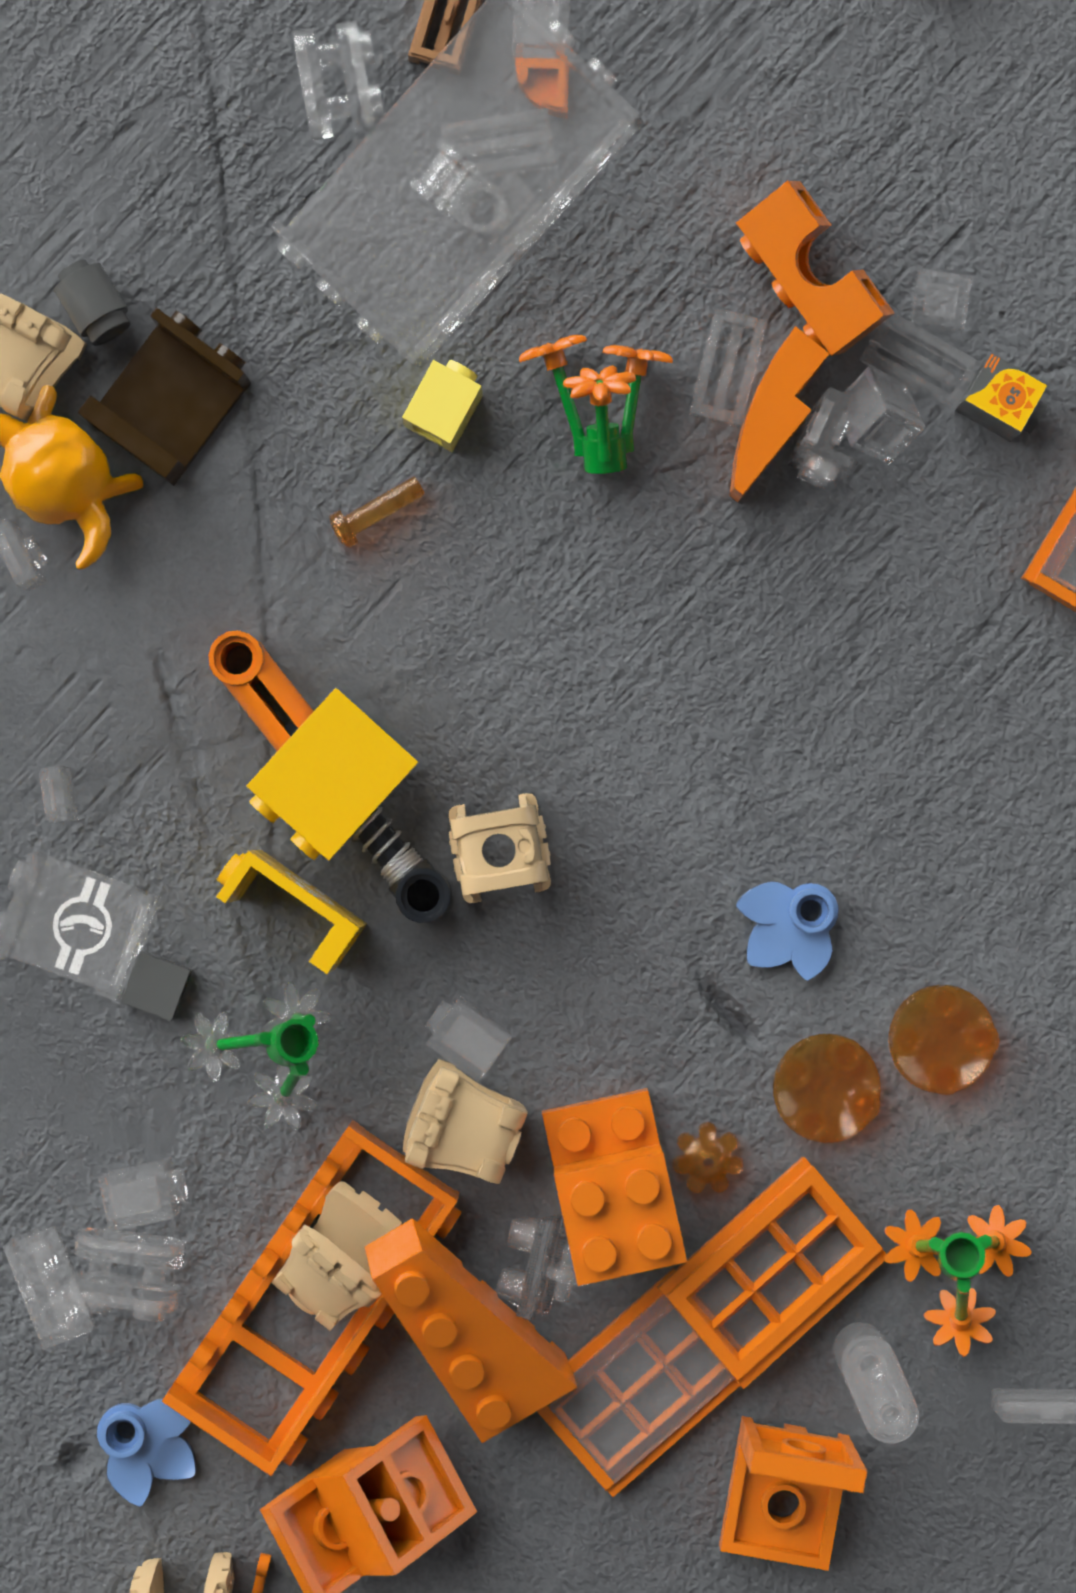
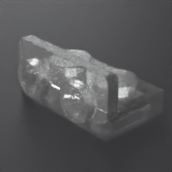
M829 387L813 405L788 463L789 466L799 470L797 474L799 479L824 489L828 487L829 483L838 486L854 472L858 460L833 449L835 445L839 446L852 415L844 412L850 395L832 387Z
M51 1226L39 1231L38 1227L17 1235L3 1246L43 1350L91 1332L94 1329L95 1321L59 1229L56 1226Z

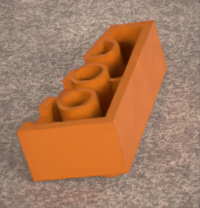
M413 1218L364 1246L372 1280L481 1443L486 1442L578 1387L565 1352L554 1342L549 1343L536 1331L535 1326L520 1312L516 1314L500 1300L494 1289L482 1280L480 1282L463 1267L462 1261Z

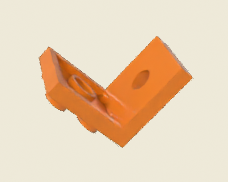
M742 1416L719 1541L720 1551L829 1571L842 1492L847 1490L863 1493L867 1469L849 1435L838 1433L837 1438L808 1433L806 1427L784 1424V1428L756 1424L753 1418ZM782 1490L790 1491L798 1497L796 1510L786 1517L775 1516L768 1510V1502L771 1496Z

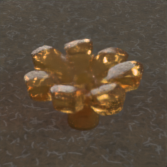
M704 1122L698 1128V1138H695L688 1132H684L678 1137L676 1144L685 1154L677 1156L672 1160V1168L676 1174L689 1173L690 1177L687 1181V1188L691 1192L701 1193L705 1185L710 1183L713 1191L721 1193L729 1188V1180L726 1177L727 1173L740 1174L743 1170V1159L739 1156L731 1155V1152L737 1148L739 1141L736 1135L731 1132L725 1133L720 1138L716 1137L717 1130L715 1124ZM706 1158L713 1160L711 1165H705L703 1162Z

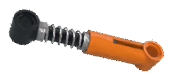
M228 631L218 636L212 643L208 658L213 674L221 680L273 748L278 751L314 710L269 655L264 645L250 634L242 631ZM244 645L249 647L253 658L250 668L242 674H231L226 666L227 654L236 646ZM261 681L292 721L285 725L254 685ZM378 807L353 835V840H360L364 844L362 852L369 851L373 856L372 864L378 863L382 867L381 875H384L383 879L389 882L391 887L388 889L396 898V904L405 917L417 923H428L440 918L449 908L452 900V889L449 881L441 872L434 869L427 858L423 861V858L417 855L418 852L415 851V848L408 849L410 842L404 843L400 839L401 831L393 830L390 826L392 819L385 820L381 814L383 807ZM418 880H429L439 890L438 904L431 910L423 911L417 909L410 901V888Z

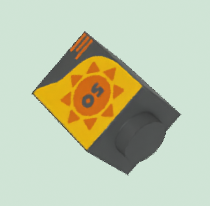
M990 353L980 364L957 404L955 411L1011 442L1023 430L1031 434L1047 408V405L1041 402L1040 399L1048 385L995 354Z

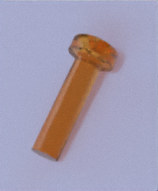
M413 476L346 516L340 510L329 515V521L339 541L346 548H350L358 543L355 535L419 499L425 493L419 481Z

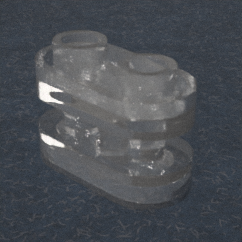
M357 20L335 24L338 41L317 45L314 28L292 31L312 141L334 137L331 120L352 117L354 132L359 133L376 130L374 118L385 117L379 83L368 85L365 65L375 64L370 30L359 31ZM342 64L347 95L327 98L322 67Z
M107 1228L77 1230L74 1254L90 1260L89 1271H77L71 1274L68 1297L78 1302V1309L87 1313L106 1314L111 1312V1308L133 1310L132 1316L136 1319L145 1321L165 1320L166 1313L177 1311L180 1286L178 1284L165 1280L166 1269H179L183 1267L186 1243L182 1240L166 1236ZM112 1263L144 1267L143 1277L111 1273Z
M859 1322L846 1326L838 1333L834 1341L833 1353L860 1418L868 1432L881 1442L893 1444L906 1440L913 1434L918 1425L919 1411L894 1350L883 1334L873 1325Z

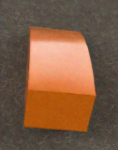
M796 326L774 355L751 400L741 427L733 460L730 497L736 502L740 501L812 411L797 396L824 364L829 353Z

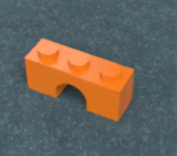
M786 181L736 222L744 233V236L740 238V242L747 254L757 264L760 265L763 262L766 264L776 278L771 284L777 296L788 308L791 309L796 306L807 322L803 326L805 334L823 349L827 350L831 356L846 352L895 314L864 269L852 270L833 285L825 284L814 276L808 261L810 247L814 240L832 225L801 181Z

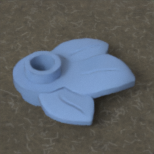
M772 881L751 888L737 901L736 907L738 910L757 923L752 929L747 944L748 964L755 967H775L791 960L799 975L807 981L815 977L827 966L833 951L829 931L835 925L838 917L837 901L827 888L818 884L807 883L791 889L786 885ZM807 900L816 901L820 907L818 917L811 921L805 920L800 913L802 904Z
M163 1399L154 1400L143 1407L130 1403L117 1404L104 1413L97 1427L98 1442L101 1448L109 1455L107 1465L108 1480L124 1499L139 1507L146 1501L154 1477L179 1480L191 1478L196 1473V1459L193 1449L188 1441L180 1435L189 1426L191 1421L161 1402ZM120 1422L131 1423L135 1429V1436L132 1438L121 1437L117 1432V1424Z

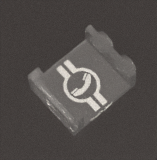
M41 852L28 853L26 861L19 859L12 871L8 884V889L14 891L7 912L0 911V960L13 958L96 988V995L113 1001L120 1000L139 951L143 949L162 896Z

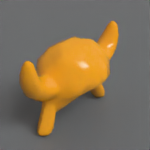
M44 385L40 390L27 423H23L8 414L0 413V446L5 449L0 478L15 507L25 512L32 520L43 524H60L66 520L77 521L84 532L85 538L83 549L76 561V568L82 570L92 565L101 557L111 537L110 517L102 501L143 488L142 476L136 473L112 477L108 460L102 449L93 439L68 418L51 414L56 403L57 392L53 386Z

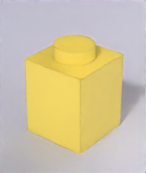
M433 360L402 416L404 426L453 452L483 397L482 386L475 382L478 375L458 362L449 360L447 365L444 366Z

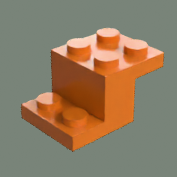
M645 1088L543 1110L542 1116L553 1162L554 1179L577 1285L581 1286L687 1263L665 1157L659 1142L648 1089Z
M427 1415L415 1416L375 1446L343 1449L259 1509L303 1593H342L363 1576H396L477 1513Z

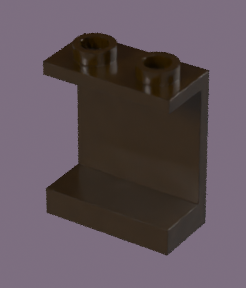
M156 307L150 315L157 325L101 401L99 402L90 395L77 413L174 486L251 382L241 370L245 365V361L221 343L213 350L197 338L202 330L194 322L177 310L169 317Z

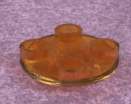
M951 985L928 986L906 998L892 1018L888 1037L890 1054L900 1074L908 1082L922 1090L943 1095L954 1094L957 1091L963 1090L981 1078L989 1067L1000 1042L999 1034L984 1004L970 992Z
M836 1034L809 1036L794 1044L784 1054L776 1068L773 1080V1096L776 1108L783 1121L795 1133L808 1140L820 1143H834L851 1138L863 1130L870 1121L875 1119L880 1110L881 1083L877 1067L868 1052L852 1039Z

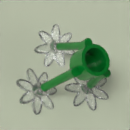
M290 981L287 982L284 987L285 1003L272 998L263 1000L264 1007L277 1017L263 1026L262 1032L259 1034L244 1036L241 1032L226 1033L229 1018L227 1012L218 1014L212 1025L204 1014L196 1013L194 1022L198 1034H187L180 1038L183 1045L198 1050L190 1058L187 1069L189 1071H196L206 1064L209 1079L212 1082H217L220 1079L222 1063L232 1069L240 1067V1061L231 1051L232 1049L266 1047L269 1058L278 1064L275 1080L267 1074L256 1072L254 1080L264 1092L251 1096L247 1104L254 1108L268 1107L264 1117L265 1128L273 1127L283 1114L287 1124L292 1129L298 1130L301 1126V1119L297 1109L309 1111L318 1107V1103L314 1099L301 1094L310 1085L312 1079L310 1075H307L309 1067L306 1061L310 1060L316 1053L319 1044L318 1035L313 1026L328 1023L332 1019V1016L325 1011L312 1010L319 1000L320 990L314 988L300 999L296 986Z

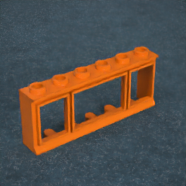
M354 1120L346 1128L161 1401L270 1476H272L281 1461L289 1467L308 1440L301 1432L310 1418L314 1416L321 1421L337 1398L339 1392L331 1388L343 1370L350 1375L355 1372L370 1348L363 1343V1340L373 1325L383 1330L394 1314V1311L382 1294L371 1306L358 1308L315 1372L245 1325L244 1322L290 1256L291 1242L295 1235L304 1225L310 1227L318 1214L321 1215L326 1195L341 1181L362 1149L433 1197L417 1221L433 1237L437 1234L444 1239L462 1212L455 1207L459 1198V1191L452 1189L426 1170L405 1163L404 1155L368 1132ZM232 1340L304 1388L270 1439L198 1391Z

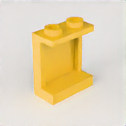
M335 688L246 787L255 794L249 801L250 804L266 819L274 824L281 817L296 831L290 840L314 861L320 854L329 861L419 762L339 689Z

